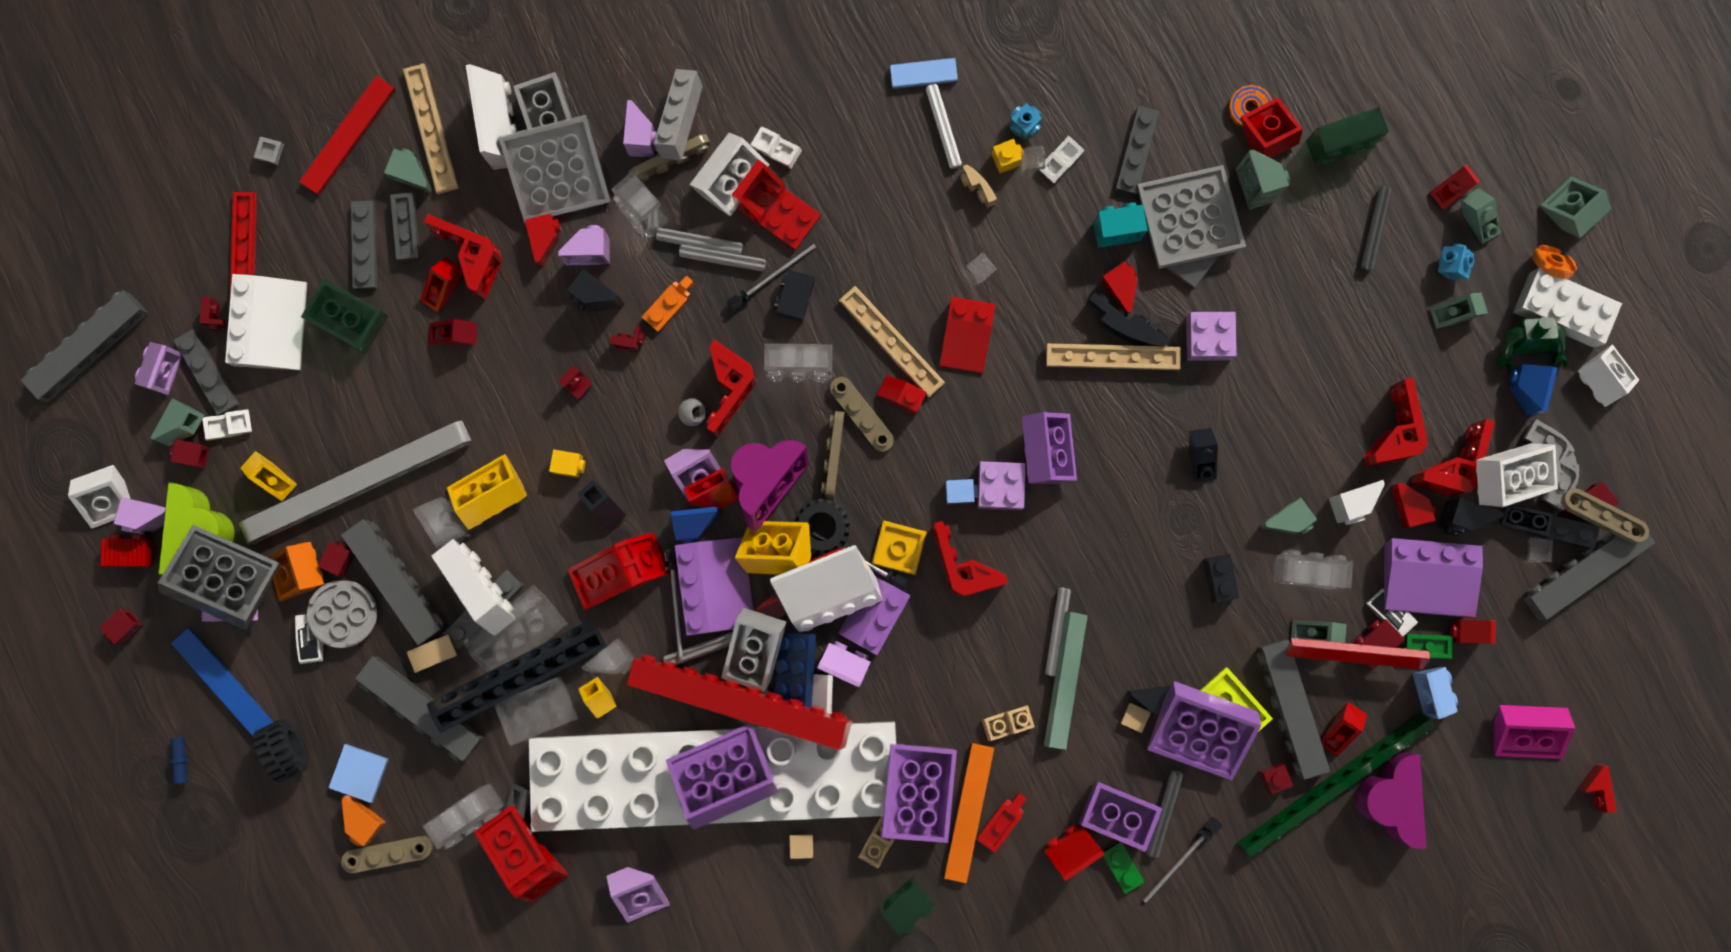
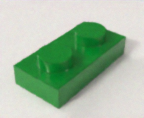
M1405 634L1404 649L1429 651L1430 658L1452 659L1453 636Z
M1121 841L1103 851L1106 863L1125 894L1145 883Z

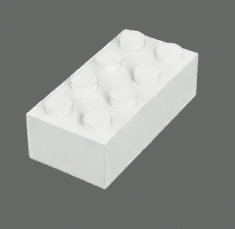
M1537 268L1529 273L1513 313L1527 319L1554 318L1556 325H1560L1566 336L1596 348L1606 344L1622 303L1570 280L1554 277L1544 272L1541 268Z
M1531 443L1476 460L1479 505L1504 507L1558 489L1555 445Z
M452 539L432 555V558L476 623L495 636L516 620L512 613L514 610L513 606L507 599L503 600L500 596L503 594L502 590L496 583L490 581L492 576L485 567L480 566L481 559L474 551L471 552L464 543L459 544Z

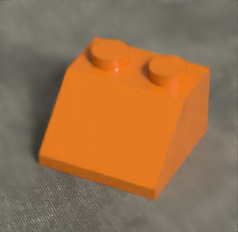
M311 542L287 546L268 557L279 562V566L272 578L279 601L315 590L324 585L323 573L318 567L316 551L313 549Z

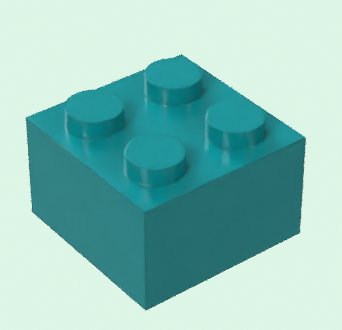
M1128 203L1123 205V208L1114 209V206L1104 207L1098 212L1093 221L1097 248L1141 241L1148 231L1143 205H1136V203Z

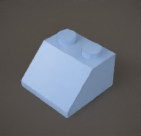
M1436 667L1412 673L1425 716L1441 719L1458 712L1456 707L1458 706V699L1456 694L1452 693L1450 685L1452 684V677L1450 672L1446 670V667Z

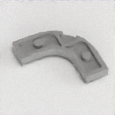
M1535 419L1530 424L1523 440L1530 444H1552L1556 447L1558 489L1544 493L1540 500L1559 511H1563L1562 495L1568 490L1576 488L1579 478V464L1577 465L1573 452L1575 450L1561 433Z

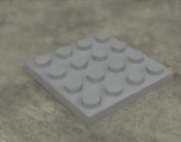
M586 115L499 136V142L524 223L526 219L550 213L552 216L610 202Z
M1223 165L1137 184L1138 195L1141 205L1144 207L1146 224L1158 269L1245 250L1246 244Z

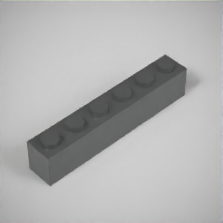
M124 290L113 294L110 301L104 307L96 309L93 316L87 322L78 325L76 331L71 336L61 340L59 346L54 351L44 355L42 361L37 366L30 368L25 373L26 376L21 379L22 383L38 400L48 403L141 321L148 312L132 294Z
M363 519L341 536L417 645H424L445 630L442 625L444 620L429 607L431 605L430 600L425 594H420L417 589L419 585L411 575L408 577L404 571L406 566L399 557H394L391 552L393 550L391 544L386 539L383 540L378 533L381 531L376 523Z
M1632 529V534L1636 536V532ZM1608 533L1599 539L1601 543L1595 546V549L1586 548L1581 552L1583 556L1577 560L1573 558L1563 565L1564 569L1559 573L1555 571L1545 578L1547 581L1542 585L1536 584L1528 589L1527 592L1529 594L1523 597V599L1538 620H1547L1656 542L1650 534L1645 541L1633 544L1612 533Z
M1281 640L1258 647L1257 659L1260 666H1264L1266 673L1263 675L1267 688H1271L1273 695L1270 697L1274 710L1277 709L1280 718L1277 719V722L1287 739L1284 741L1285 748L1289 754L1291 753L1294 761L1291 763L1292 770L1295 776L1298 775L1300 779L1305 780L1328 773L1330 769L1295 659L1286 655L1289 640Z
M371 657L355 678L360 682L359 686L364 691L375 693L378 696L377 700L386 707L389 705L396 710L394 713L403 720H410L414 723L412 727L421 734L427 733L432 737L430 741L440 748L444 746L450 751L448 755L458 762L460 760H468L484 739V737L464 722L440 733L427 707V703L434 699L379 657Z

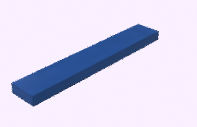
M187 628L171 643L252 736H254L256 730L273 723V720L191 628Z

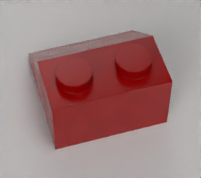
M1279 97L1240 117L1250 148L1269 158H1273L1300 143L1303 128Z

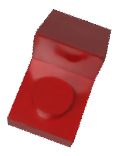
M1466 164L1429 193L1440 207L1444 209L1477 185L1480 180Z
M1594 765L1577 791H1595L1593 799L1598 811L1606 813L1617 812L1609 766Z

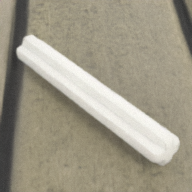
M929 85L926 87V92L950 168L961 166L960 156L938 85Z

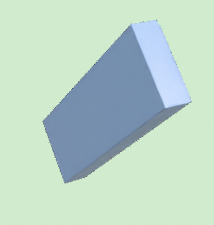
M955 58L890 65L892 89L957 82L958 80Z

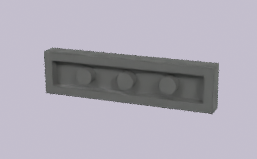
M1138 105L1116 184V191L1134 196L1137 195V184H1140L1159 111Z
M353 201L351 202L353 289H377L375 202Z
M192 329L175 339L176 346L216 414L224 415L226 412L239 406L237 399L197 331Z
M506 570L494 582L503 592L500 596L503 600L507 599L508 601L524 586L509 570ZM466 610L443 635H450L454 647L457 650H461L483 627L476 623Z

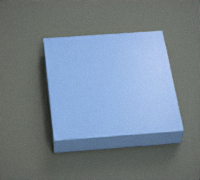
M344 744L329 788L372 803L374 802L389 759Z

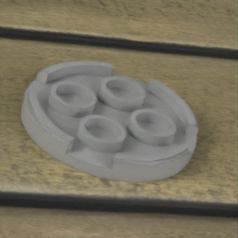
M332 581L323 585L313 594L307 609V623L313 635L323 644L334 648H349L361 643L371 634L377 621V607L374 598L365 587L351 581Z

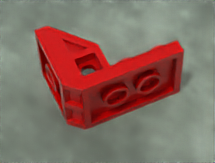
M759 159L732 194L734 205L740 212L795 251L821 217L819 212L786 190L785 184Z
M427 214L424 223L429 227V231L434 233L435 237L447 241V238L455 242V245L461 247L458 257L467 287L477 297L486 300L503 261L499 249L490 239Z
M714 339L709 348L717 378L721 383V387L731 393L730 395L727 393L720 402L721 408L717 413L713 412L706 422L708 423L706 427L708 431L718 438L752 391L756 381L751 364Z
M1413 377L1403 379L1391 386V400L1395 402L1397 409L1395 411V419L1400 426L1382 433L1362 458L1364 467L1406 460L1422 454L1428 445Z
M1484 419L1471 424L1466 430L1465 439L1467 441L1465 448H1462L1459 458L1456 457L1452 460L1444 461L1412 475L1409 485L1452 497L1468 493L1478 487L1476 460L1486 457L1495 421Z
M943 521L933 524L932 527L951 592L964 597L1008 584L1005 574L974 560L955 565L958 557L955 547L950 548L948 540L952 536L949 526H944ZM961 571L967 573L966 579H963Z
M653 532L614 544L567 569L584 611L620 593L633 590L670 574V571H666L668 565Z
M514 805L509 806L474 832L507 889L517 899L532 903L569 876L565 868L545 846L537 843Z

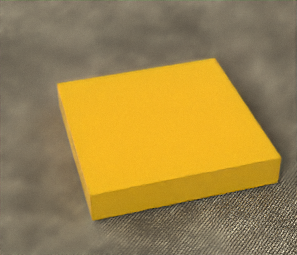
M883 521L872 564L916 575L926 531Z

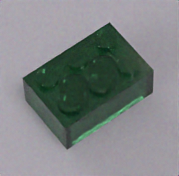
M1380 107L1318 127L1308 137L1306 143L1314 164L1322 163L1327 165L1336 161L1335 158L1343 156V158H1348L1355 155L1358 150L1369 151L1376 148V144L1383 141V137L1389 131Z
M325 279L322 280L301 315V318L365 354L388 317L383 311Z
M913 875L880 904V915L898 936L902 933L907 935L916 927L915 922L922 917L924 920L934 911L933 906L935 904L930 892Z

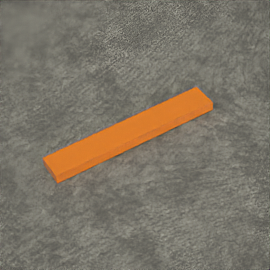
M975 743L971 744L944 879L967 883L994 753L993 747Z

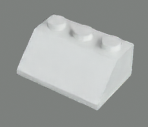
M728 133L690 183V186L704 199L731 217L737 209L732 198L733 192L758 159L767 166L769 164L742 137Z

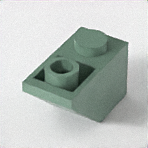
M1478 188L1460 199L1463 216L1482 244L1501 233L1495 198Z
M171 399L150 438L170 447L175 443V439L184 440L194 435L204 414L186 404Z

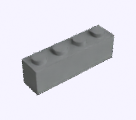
M675 70L654 141L660 158L682 160L703 87L697 71Z

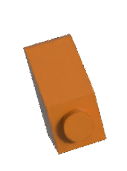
M347 795L342 799L345 833L350 836L349 840L357 846L369 845L386 821L355 797Z

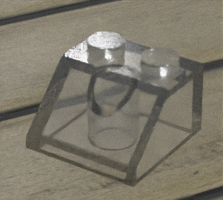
M440 497L413 509L438 549H441L452 539L460 543L470 536L467 532V527L456 515L451 499L447 500Z

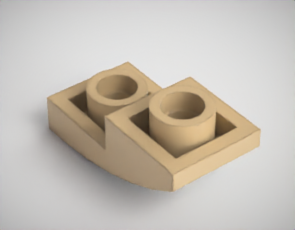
M969 165L963 166V174H960L963 185L965 187L968 186L970 191L979 188L977 191L981 203L985 202L987 208L995 205L997 198L985 179Z
M450 635L443 636L407 652L415 673L457 656Z
M1028 705L982 719L988 741L1035 727Z
M883 816L879 818L858 858L877 869L895 840L892 838H881Z

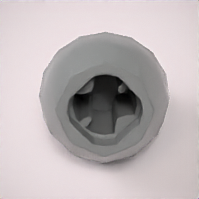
M694 398L683 401L678 410L679 419L683 424L690 427L701 424L706 416L704 404Z

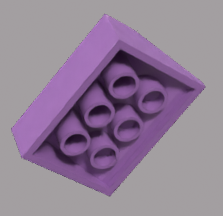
M743 537L675 545L687 636L733 630L736 618L743 608L754 611L749 573H746L735 559Z
M1392 538L1384 545V610L1475 618L1483 570V546Z
M1173 681L1163 701L1147 749L1233 780L1261 727L1259 713L1250 708Z
M751 723L666 759L685 818L693 830L780 793Z
M890 744L881 838L948 843L957 750L932 746Z

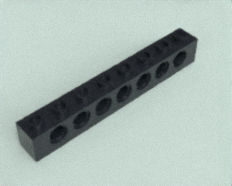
M590 619L427 703L429 714L439 732L442 733L602 650L607 645L593 619Z

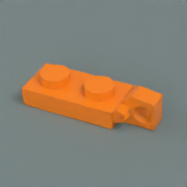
M688 276L679 284L675 281L646 311L642 319L659 333L686 304L690 296L688 291L694 285V282Z

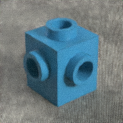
M1026 103L1022 108L1018 106L1010 115L1012 117L1009 124L1011 131L1024 141L1030 135L1032 137L1036 135L1041 129V113L1034 106L1030 107Z
M1453 244V247L1444 246L1439 258L1438 272L1448 279H1469L1471 268L1474 265V254L1462 244Z

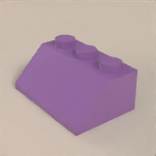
M877 578L883 600L873 606L859 609L853 614L848 615L838 634L875 655H878L910 598V595Z

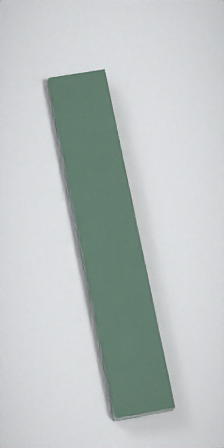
M1065 612L1044 743L1046 747L1065 750L1067 748L1088 615Z

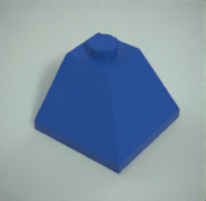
M1523 364L1512 370L1509 377V382H1511L1510 390L1526 416L1532 417L1548 410L1557 373L1556 367Z
M717 507L671 511L675 540L681 541L682 544L695 543V540L701 539L720 516V510Z

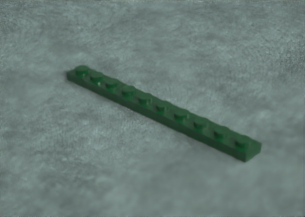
M1418 713L1237 842L1238 845L1249 857L1259 854L1271 842L1279 840L1288 830L1297 827L1302 820L1309 815L1315 814L1326 803L1335 800L1337 795L1344 790L1352 788L1361 778L1370 775L1375 768L1382 763L1390 761L1392 756L1408 748L1417 738L1426 735L1435 726L1429 717Z

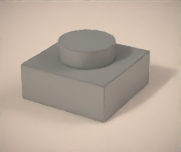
M260 137L254 158L278 165L284 144Z

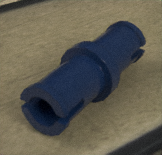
M185 737L171 738L172 759H169V764H172L173 785L188 783L186 763L189 762V758L186 757Z

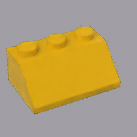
M506 454L447 487L454 511L468 530L482 524L483 521L501 513L504 509L520 502L527 496L524 486Z
M765 521L757 532L752 531L747 526L735 559L746 573L781 575L806 565L811 559L809 524L807 522Z

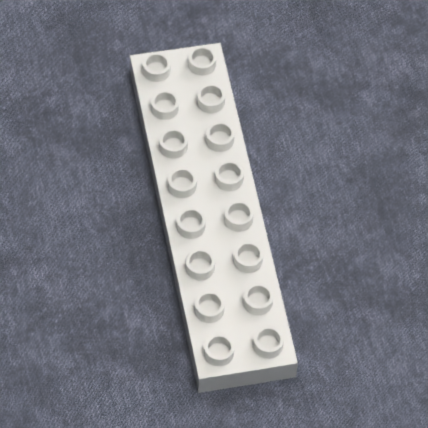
M895 721L852 723L846 747L841 750L766 727L754 728L780 793L708 824L883 816L890 744H896ZM736 729L530 738L531 832L690 825L685 818L666 759Z

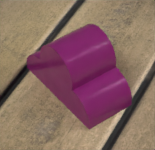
M787 440L776 444L770 449L762 444L751 443L742 446L733 455L731 470L737 492L739 493V501L745 523L752 531L757 532L809 466L807 447L798 441Z
M1408 752L1396 753L1390 761L1383 763L1381 776L1367 778L1358 786L1355 793V804L1363 817L1384 825L1386 832L1393 840L1413 848L1426 849L1420 755Z

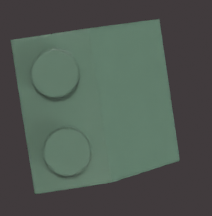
M1572 176L1540 205L1541 209L1563 231L1578 238H1581L1611 210L1606 190Z

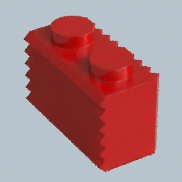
M109 535V539H101L100 566H153L154 541L146 539V535H131V539H123L124 535Z

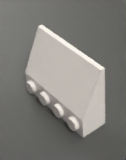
M471 64L466 65L479 151L493 170L507 168L499 136L518 132L516 124L512 122V116H515L513 104L509 103L508 95H511L510 84L500 74Z
M232 274L225 363L235 367L301 370L307 282Z
M856 545L770 579L791 622L799 633L810 631L816 626L830 623L834 619L853 614L859 609L873 606L883 600L877 578Z

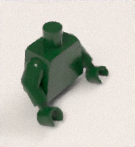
M1542 317L1522 320L1505 334L1501 351L1503 355L1497 358V365L1503 370L1506 364L1507 369L1510 371L1514 367V363L1509 358L1510 355L1552 353L1555 351L1551 357L1554 366L1557 368V363L1563 360V364L1566 367L1568 360L1563 353L1566 350L1565 332L1560 325H1556L1554 318Z

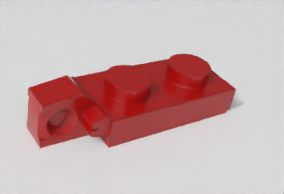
M1018 792L1012 801L1007 798L977 836L976 840L995 854L1021 819L1024 811L1020 807L1025 802L1026 797Z

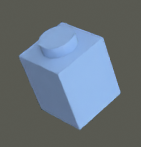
M973 479L949 480L945 482L947 505L973 504L975 502L974 498H978V485L973 484Z

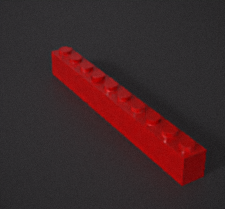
M643 654L642 657L633 659L627 682L629 686L837 750L846 747L852 720L846 719L845 714L839 712L829 714L824 712V708L814 705L809 708L803 706L802 701L796 699L786 701L781 699L782 696L776 693L769 692L766 695L760 693L759 688L752 686L743 688L739 686L738 682L733 680L723 682L717 680L718 676L713 674H697V670L684 667V669L676 667V663L670 661L657 662L655 657Z

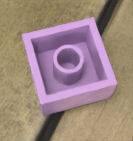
M1190 312L1186 316L1187 361L1234 359L1237 356L1236 312Z
M980 461L977 509L1023 510L1026 463Z

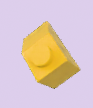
M257 451L241 467L248 479L281 501L297 485L275 464Z

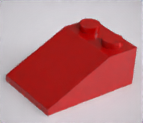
M951 297L940 360L941 367L977 373L984 372L996 304Z
M1076 824L1069 826L1064 830L1065 835L1059 839L1057 837L1050 839L1045 843L1047 847L1043 849L1065 881L1105 855L1086 829L1080 824L1078 826Z

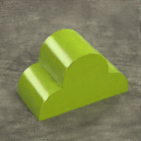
M174 483L168 484L159 574L163 575L192 525L233 542L234 526L231 520L220 512L211 511L207 497L198 489Z

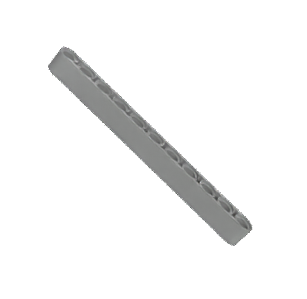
M463 421L454 422L241 521L239 526L248 545L258 543L470 444L472 440Z

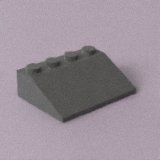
M192 525L158 582L159 593L246 630L260 606L279 566V562Z

